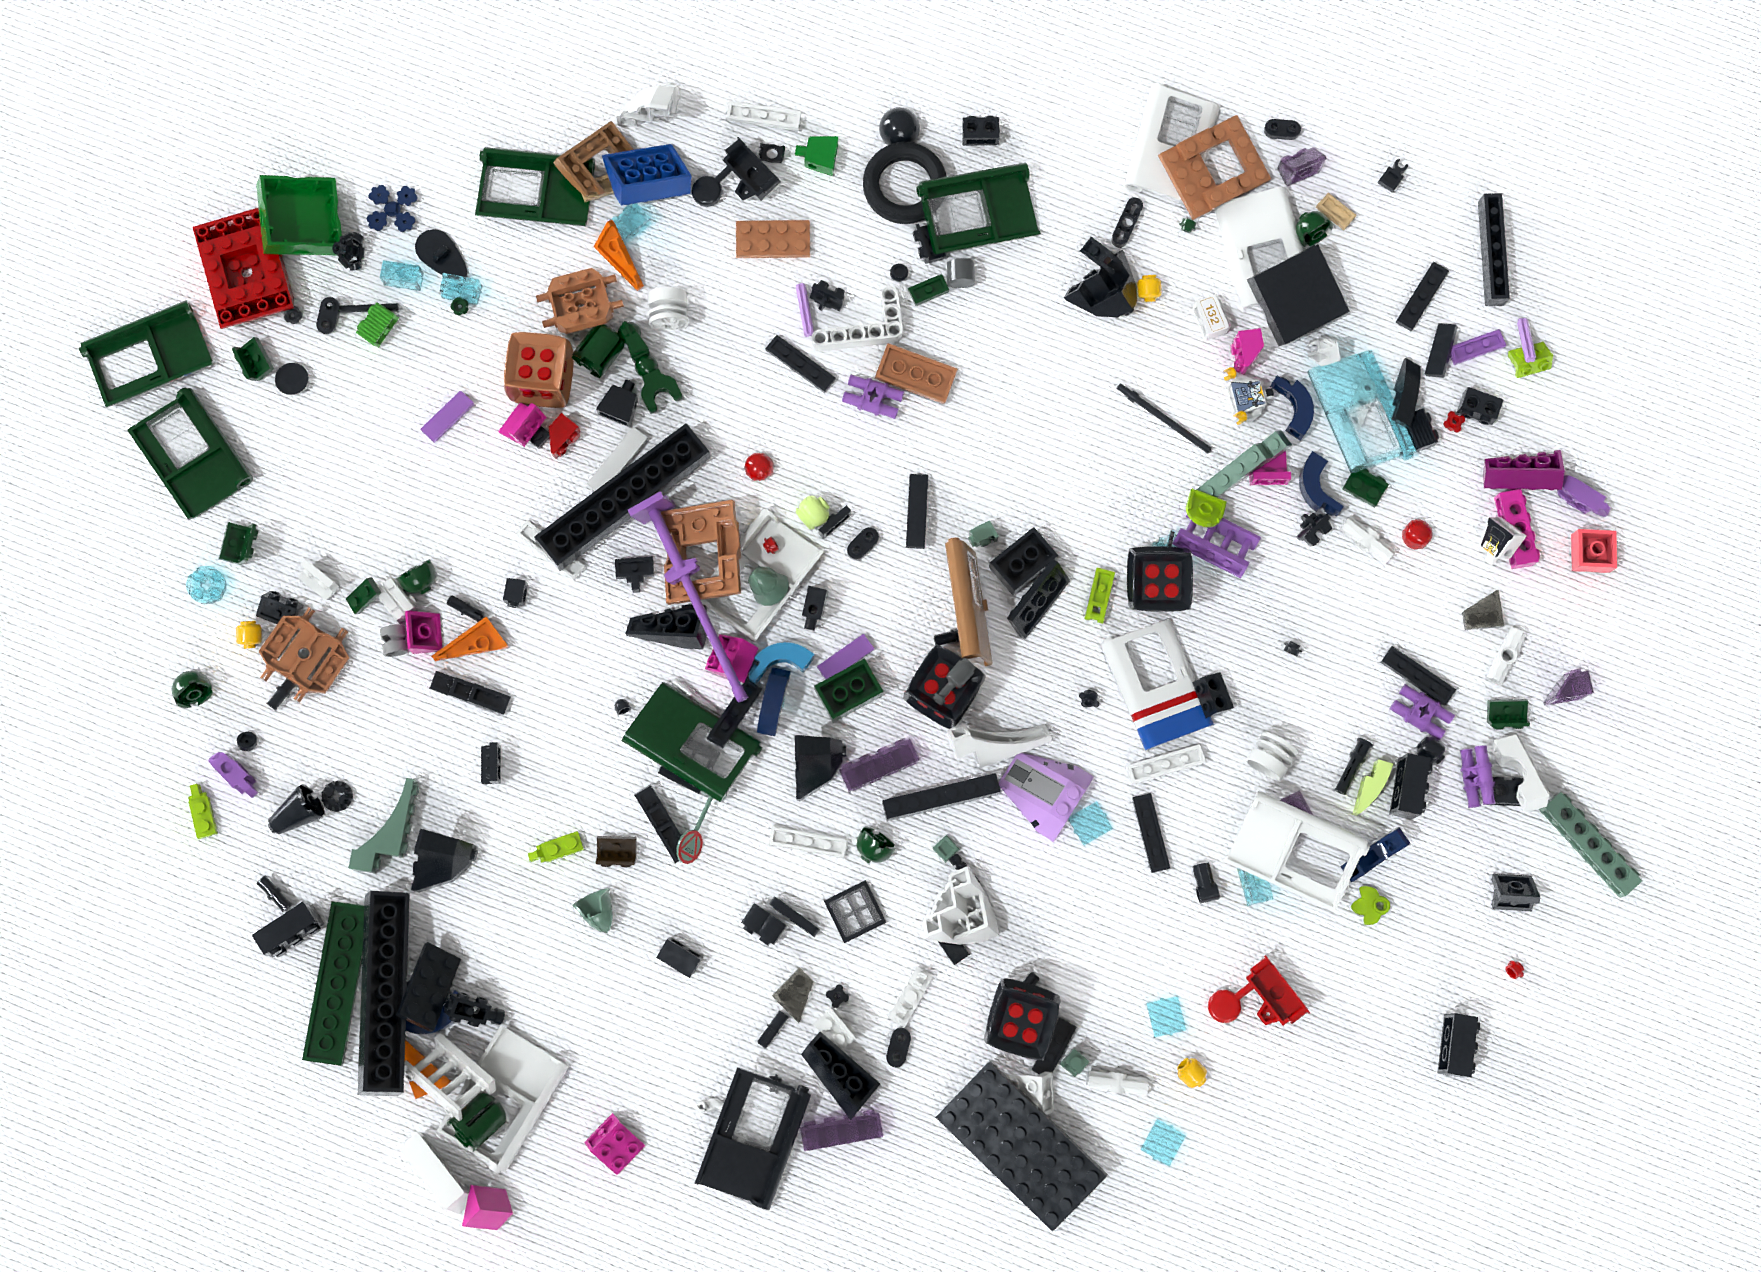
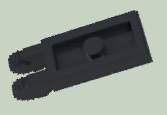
M1090 237L1080 250L1082 254L1112 275H1114L1115 271L1111 266H1108V263L1111 260L1120 266L1123 263L1113 252L1093 237Z

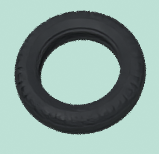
M897 142L885 146L874 154L864 171L863 191L868 204L880 217L893 223L913 224L925 220L921 201L912 205H898L891 202L883 195L879 186V179L889 165L899 161H911L920 165L926 170L930 180L947 177L942 162L931 150L913 142ZM944 198L930 201L929 205L932 214L938 210Z

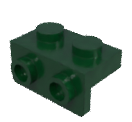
M253 337L242 347L234 346L232 348L234 358L239 363L242 374L247 380L260 381L274 370L258 337Z
M1527 699L1487 701L1486 722L1493 729L1503 730L1505 727L1523 729L1530 726V722L1527 720Z

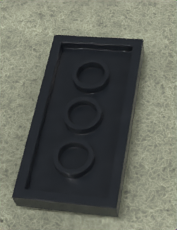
M1054 559L1045 566L1043 572L1033 582L1030 589L1021 597L1020 602L1011 610L1007 617V620L1019 637L1024 640L1070 582L1059 562Z
M429 942L424 943L396 1016L429 1032H433L461 958Z

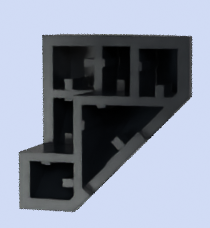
M1120 250L1115 253V256L1123 262L1121 266L1117 265L1113 260L1108 263V266L1114 269V275L1106 269L1103 270L1101 267L1097 271L1093 269L1083 277L1084 280L1068 289L1064 299L1097 317L1118 318L1122 315L1127 316L1131 314L1138 302L1137 290L1124 251Z
M795 735L797 802H801L833 780L843 763V757H846V746H842V740L830 737Z
M420 828L414 848V854L418 855V860L413 863L412 875H414L411 890L420 893L454 882L471 866L472 861L476 860L478 854L477 846L460 839Z

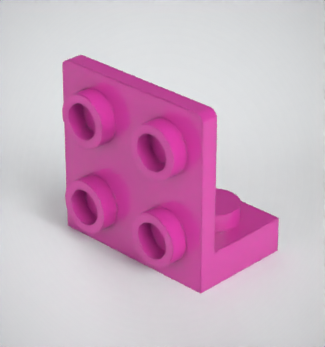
M519 403L498 432L525 447L547 417L536 405L530 403L529 406Z
M1286 451L1250 474L1249 485H1288L1291 480V472H1287Z
M613 1113L584 1142L590 1152L616 1175L645 1147L644 1143L630 1132Z

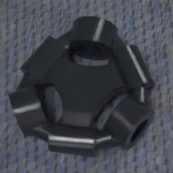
M348 232L342 235L340 240L335 242L332 247L333 253L338 256V261L344 268H349L350 271L361 269V261L364 259L365 247L362 244L364 237L357 232H353V234Z

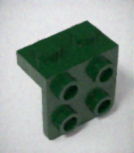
M227 522L218 560L242 565L248 559H251L254 548L251 547L253 540L256 541L259 531L256 529L257 524L252 523L246 527Z

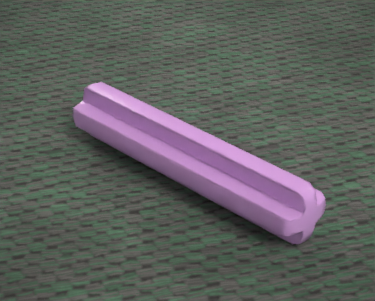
M800 283L796 285V292L804 336L811 337L814 329L805 283Z
M1519 318L1517 326L1525 361L1534 362L1536 354L1528 319Z

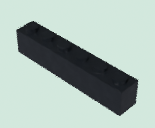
M1484 193L1478 201L1485 306H1504L1510 299L1503 197L1502 193Z
M994 773L882 800V806L886 822L997 796L1000 795L1001 790L997 775Z

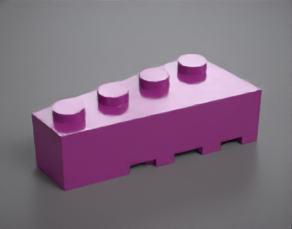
M1554 450V454L1547 455L1546 452H1538L1537 456L1530 457L1526 454H1521L1514 459L1509 456L1485 459L1482 477L1483 486L1492 490H1562L1565 472L1561 450Z

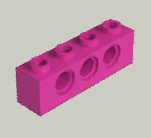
M1521 489L1498 493L1494 497L1498 517H1502L1514 527L1515 525L1519 526L1522 533L1526 535L1521 543L1525 545L1526 551L1518 547L1509 559L1511 570L1534 566L1539 562L1540 552L1535 546V533L1531 530L1530 526L1531 516L1525 506L1526 497L1522 494ZM1510 507L1516 509L1517 515L1511 512Z

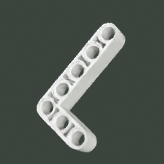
M886 286L882 290L881 304L884 322L816 330L812 334L813 348L816 351L822 352L899 342L902 338L903 326L897 289L893 286ZM891 294L894 298L889 300L885 296ZM889 312H894L897 315L895 317H889L887 314ZM896 329L899 331V333L893 335L890 333V331ZM877 331L880 333V336L874 337L871 333ZM854 334H860L862 337L860 339H855L852 336ZM836 336H842L843 340L836 341L834 338ZM823 338L825 341L823 343H817L816 339Z

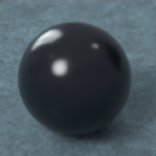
M892 108L880 120L879 133L887 145L897 142L914 143L919 136V120L907 108Z

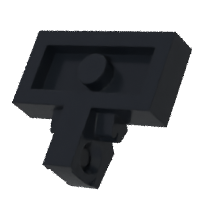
M653 556L615 559L616 580L627 579V583H631L633 593H640V582H644V577H654Z

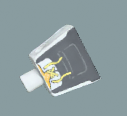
M1489 517L1480 541V546L1488 552L1484 561L1495 565L1497 559H1510L1526 535L1502 517Z

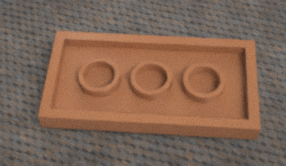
M810 220L736 221V258H810Z
M887 343L875 379L945 404L958 369Z

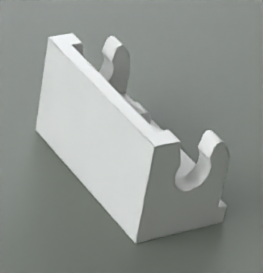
M1322 335L1320 336L1321 338L1312 340L1307 344L1308 346L1317 345V349L1307 353L1308 359L1321 367L1341 361L1338 343L1327 336Z

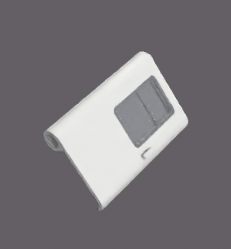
M1161 83L1151 86L1124 187L1132 192H1140L1146 189L1182 201L1158 155L1176 146L1183 140L1215 126L1220 107L1213 102L1168 88ZM1208 151L1200 155L1204 163L1206 162Z
M1277 187L1232 199L1215 208L1242 309L1259 305L1246 279L1303 251V246L1296 233V222L1286 187Z

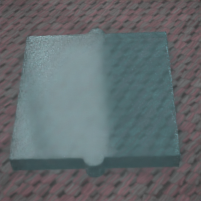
M1097 801L1068 818L1074 829L1073 833L1077 834L1083 846L1113 829L1106 818L1107 814L1103 813Z
M1178 996L1167 999L1160 998L1158 1001L1146 1003L1154 1038L1163 1035L1172 1036L1173 1033L1186 1031Z
M1156 1119L1140 1150L1152 1156L1153 1160H1158L1170 1167L1186 1135L1174 1129L1173 1125L1169 1126Z

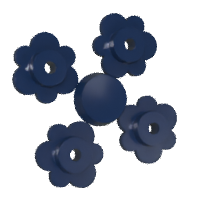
M384 185L372 187V192L369 193L368 198L375 205L381 203L385 204L384 212L374 211L367 216L366 220L369 223V228L381 231L383 226L388 224L386 220L388 215L392 218L396 217L394 225L398 227L400 232L412 230V225L415 224L416 219L409 212L400 213V205L410 206L417 201L418 197L415 194V189L403 186L401 191L396 193L398 197L397 202H388L390 192L386 190Z

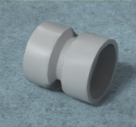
M388 625L379 629L381 640L384 641L382 644L384 657H396L409 652L407 641L404 640L406 637L404 625Z

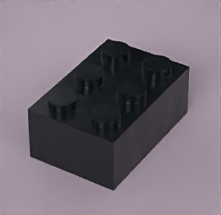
M1033 527L990 562L989 568L1014 596L1040 575L1052 559L1057 561L1059 555Z
M1407 753L1398 758L1389 815L1412 820L1425 812L1426 802L1424 798L1425 794L1429 791L1427 779L1433 767L1430 763V757Z
M303 901L252 934V937L263 955L279 958L286 954V949L292 945L295 947L304 942L303 938L307 935L318 933L321 930V926L325 923L313 904Z
M1458 1013L1444 1014L1437 1074L1472 1078V1074L1475 1073L1476 1063L1473 1062L1474 1054L1478 1051L1476 1035L1480 1031L1478 1017Z

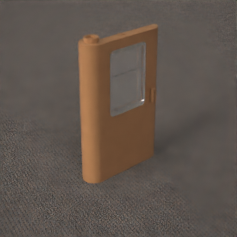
M950 538L945 543L962 659L980 657L984 660L985 667L990 666L993 662L985 611H988L987 599L983 600L976 552L963 540H960V538Z

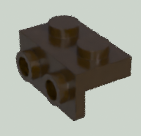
M597 836L596 865H601L602 867L620 865L624 868L635 865L637 860V836Z

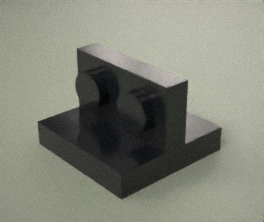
M1492 874L1491 880L1495 888L1491 904L1493 909L1532 912L1534 904L1540 903L1541 897L1532 876Z

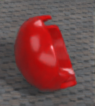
M754 453L746 459L744 470L746 475L752 480L764 481L773 475L775 465L773 460L765 453Z
M1421 519L1411 520L1402 531L1403 542L1407 547L1414 550L1425 548L1433 537L1432 527Z

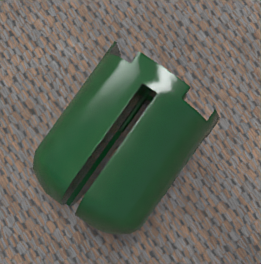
M604 324L592 327L572 354V359L580 367L584 366L591 371V375L600 379L624 349V342L611 327Z
M479 1093L461 1109V1121H458L453 1116L447 1122L448 1126L452 1124L456 1134L454 1136L465 1148L471 1146L473 1152L506 1122L504 1107L500 1102L495 1104L496 1098L488 1093Z

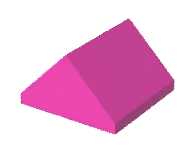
M405 611L408 650L412 654L437 652L442 649L440 613Z
M470 1185L462 1226L498 1230L513 1214L506 1189Z

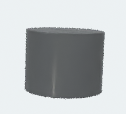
M957 258L948 261V286L952 288H968L975 285L974 261L967 258Z

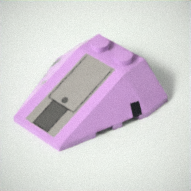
M1020 753L1012 760L1000 779L999 786L1021 811L1022 815L1031 823L1036 832L1054 842L1094 776L1078 766L1027 753Z

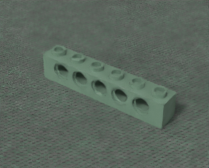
M1562 792L1552 796L1548 800L1547 807L1538 810L1619 898L1627 896L1642 882L1639 878V873L1634 868L1628 866L1624 856L1617 853L1612 848L1611 842L1598 833V828L1585 819V814L1573 806L1569 796L1562 794ZM1562 809L1567 812V819L1562 817ZM1576 824L1581 827L1580 834L1575 831ZM1589 839H1592L1594 841V848H1591L1589 846ZM1603 854L1607 855L1608 857L1607 863L1603 862L1602 860ZM1616 869H1619L1621 871V878H1618L1616 876Z

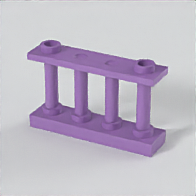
M1224 518L1221 519L1218 525L1207 527L1208 529L1203 538L1193 534L1197 524L1190 520L1186 530L1180 528L1172 543L1179 548L1190 549L1193 555L1240 579L1250 563L1244 559L1248 550L1254 551L1261 539L1260 536ZM1214 532L1225 536L1220 547L1210 542ZM1232 540L1242 545L1238 555L1227 551Z

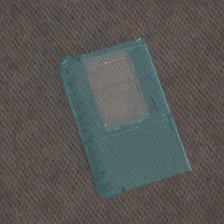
M1373 350L1342 358L1341 361L1322 367L1319 365L1307 371L1350 473L1397 458L1407 461L1414 457V453L1417 451L1407 428L1391 420L1395 409L1392 405L1394 399Z

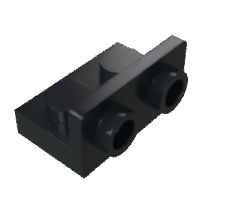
M934 223L936 234L940 236L937 224ZM915 224V231H912L914 241L919 243L918 254L920 259L923 258L925 264L946 259V253L935 254L933 252L927 225L920 227L919 224Z
M269 591L261 595L256 617L278 624L283 616H298V612L303 609L304 604L299 603L295 598L283 597L279 592Z
M489 742V745L481 746V784L483 785L501 784V745L498 742Z

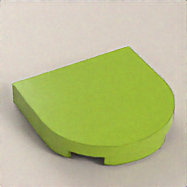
M1191 488L1186 503V513L1197 525L1214 527L1223 518L1227 501Z

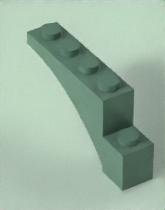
M1282 430L1275 431L1261 443L1252 445L1196 490L1218 498L1241 480L1255 472V470L1280 456L1293 445Z
M406 778L402 794L391 816L371 839L358 849H352L348 869L376 874V870H379L381 865L379 855L403 858V854H406L408 849V842H406L407 834L409 835L412 829L410 818L415 813L416 805L414 804V798L419 793L418 781Z

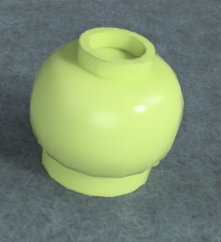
M811 495L801 501L799 508H796L795 512L801 521L812 530L815 529V526L820 527L828 521L830 515L828 509L830 506L821 496L817 498Z

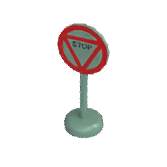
M711 796L708 797L694 830L686 831L678 842L676 854L681 863H693L701 853L703 839L698 831L714 799Z

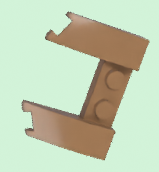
M611 120L563 153L553 163L563 176L585 197L589 196L588 193L596 192L600 196L605 192L584 166V163L604 149L609 154L634 149Z

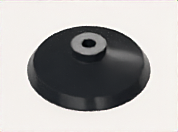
M298 363L284 364L275 374V385L284 394H298L308 384V373Z

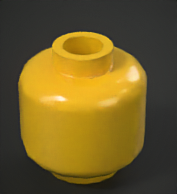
M1143 275L1142 279L1138 280V297L1144 299V302H1155V298L1162 295L1161 280L1156 275Z
M241 621L240 625L236 627V642L239 645H244V649L256 648L255 644L262 642L261 625L256 624V621Z
M1185 1058L1177 1067L1179 1079L1189 1088L1201 1087L1207 1080V1069L1195 1058Z

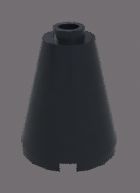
M304 784L298 786L268 819L270 831L280 835L321 819L325 814V810L318 797L315 799L311 795L314 791Z

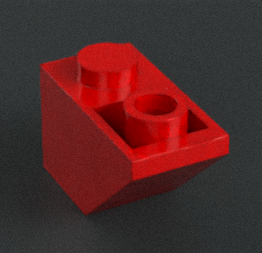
M563 413L549 426L550 450L554 459H557L559 456L562 457L567 452V447L571 442L574 443L580 437L579 433L581 432L579 426Z

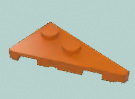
M613 220L607 221L593 247L637 291L641 290L644 285Z
M485 617L431 657L434 661L506 649L509 646L489 619Z
M405 1039V1061L407 1060L412 1066H415L425 1056ZM430 1063L420 1073L428 1078L438 1068ZM443 1075L434 1085L442 1089L451 1080ZM409 1081L415 1099L428 1095L414 1081Z

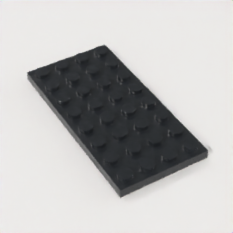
M990 1060L935 1117L1052 1232L1108 1175Z

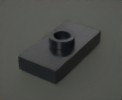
M846 505L837 514L833 513L829 516L828 521L818 529V534L822 539H825L851 516V509Z

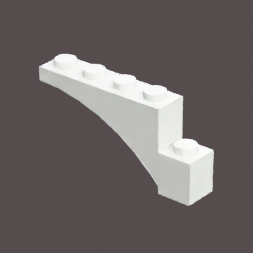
M965 723L947 730L951 747L957 759L973 753L980 768L1052 742L1051 735L1045 724L1014 732L981 731L967 727Z

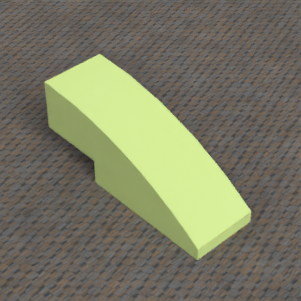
M1379 759L1374 762L1371 775L1364 776L1361 779L1352 815L1357 816L1362 813L1378 797L1390 776L1393 767L1392 763Z

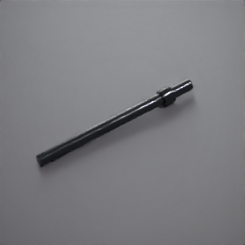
M1121 383L1117 386L1116 389L1127 396L1129 401L1137 403L1207 454L1212 449V447L1141 398L1140 394L1135 390L1131 391Z

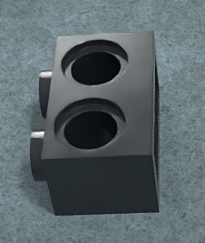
M989 115L985 117L967 116L962 118V146L999 145V117ZM974 128L976 131L970 132L967 129ZM986 128H992L994 131L989 132Z
M1467 387L1462 394L1456 413L1461 414V416L1467 419L1479 420L1481 424L1492 425L1498 419L1504 399ZM1467 401L1472 402L1474 408L1469 407ZM1485 408H1489L1492 414H1488Z
M1221 672L1204 676L1192 682L1205 718L1217 716L1234 709Z
M1493 777L1496 804L1491 805L1521 807L1514 789L1521 785L1524 779L1514 777L1512 780H1504V777ZM1496 786L1502 789V795H1498L1495 792Z

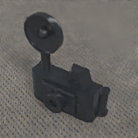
M737 137L738 140L724 149L727 156L722 161L727 166L715 178L708 175L698 178L694 182L691 192L693 199L700 206H714L722 197L723 190L720 183L733 171L740 179L735 193L741 200L744 201L755 195L762 201L781 181Z

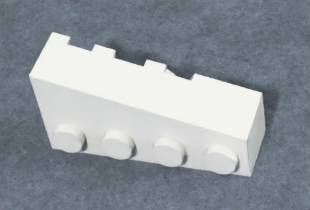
M416 1132L399 1148L402 1152L401 1158L406 1164L412 1165L414 1175L426 1183L425 1189L429 1194L436 1196L438 1199L436 1203L443 1211L446 1209L453 1213L461 1214L466 1208L469 1194L463 1188L466 1186L465 1182L456 1174L452 1175L453 1168L444 1159H439L441 1154L425 1135Z

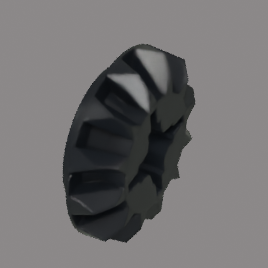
M332 781L325 785L324 790L321 792V801L324 806L334 812H340L348 808L353 799L351 787L343 781ZM335 790L343 794L339 797L338 802L336 799L330 798L334 795Z

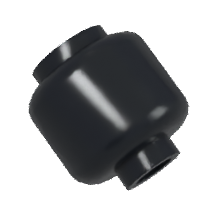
M1426 736L1416 746L1417 755L1430 757L1431 764L1435 762L1438 765L1446 757L1443 754L1446 750L1445 746L1434 736L1429 738Z

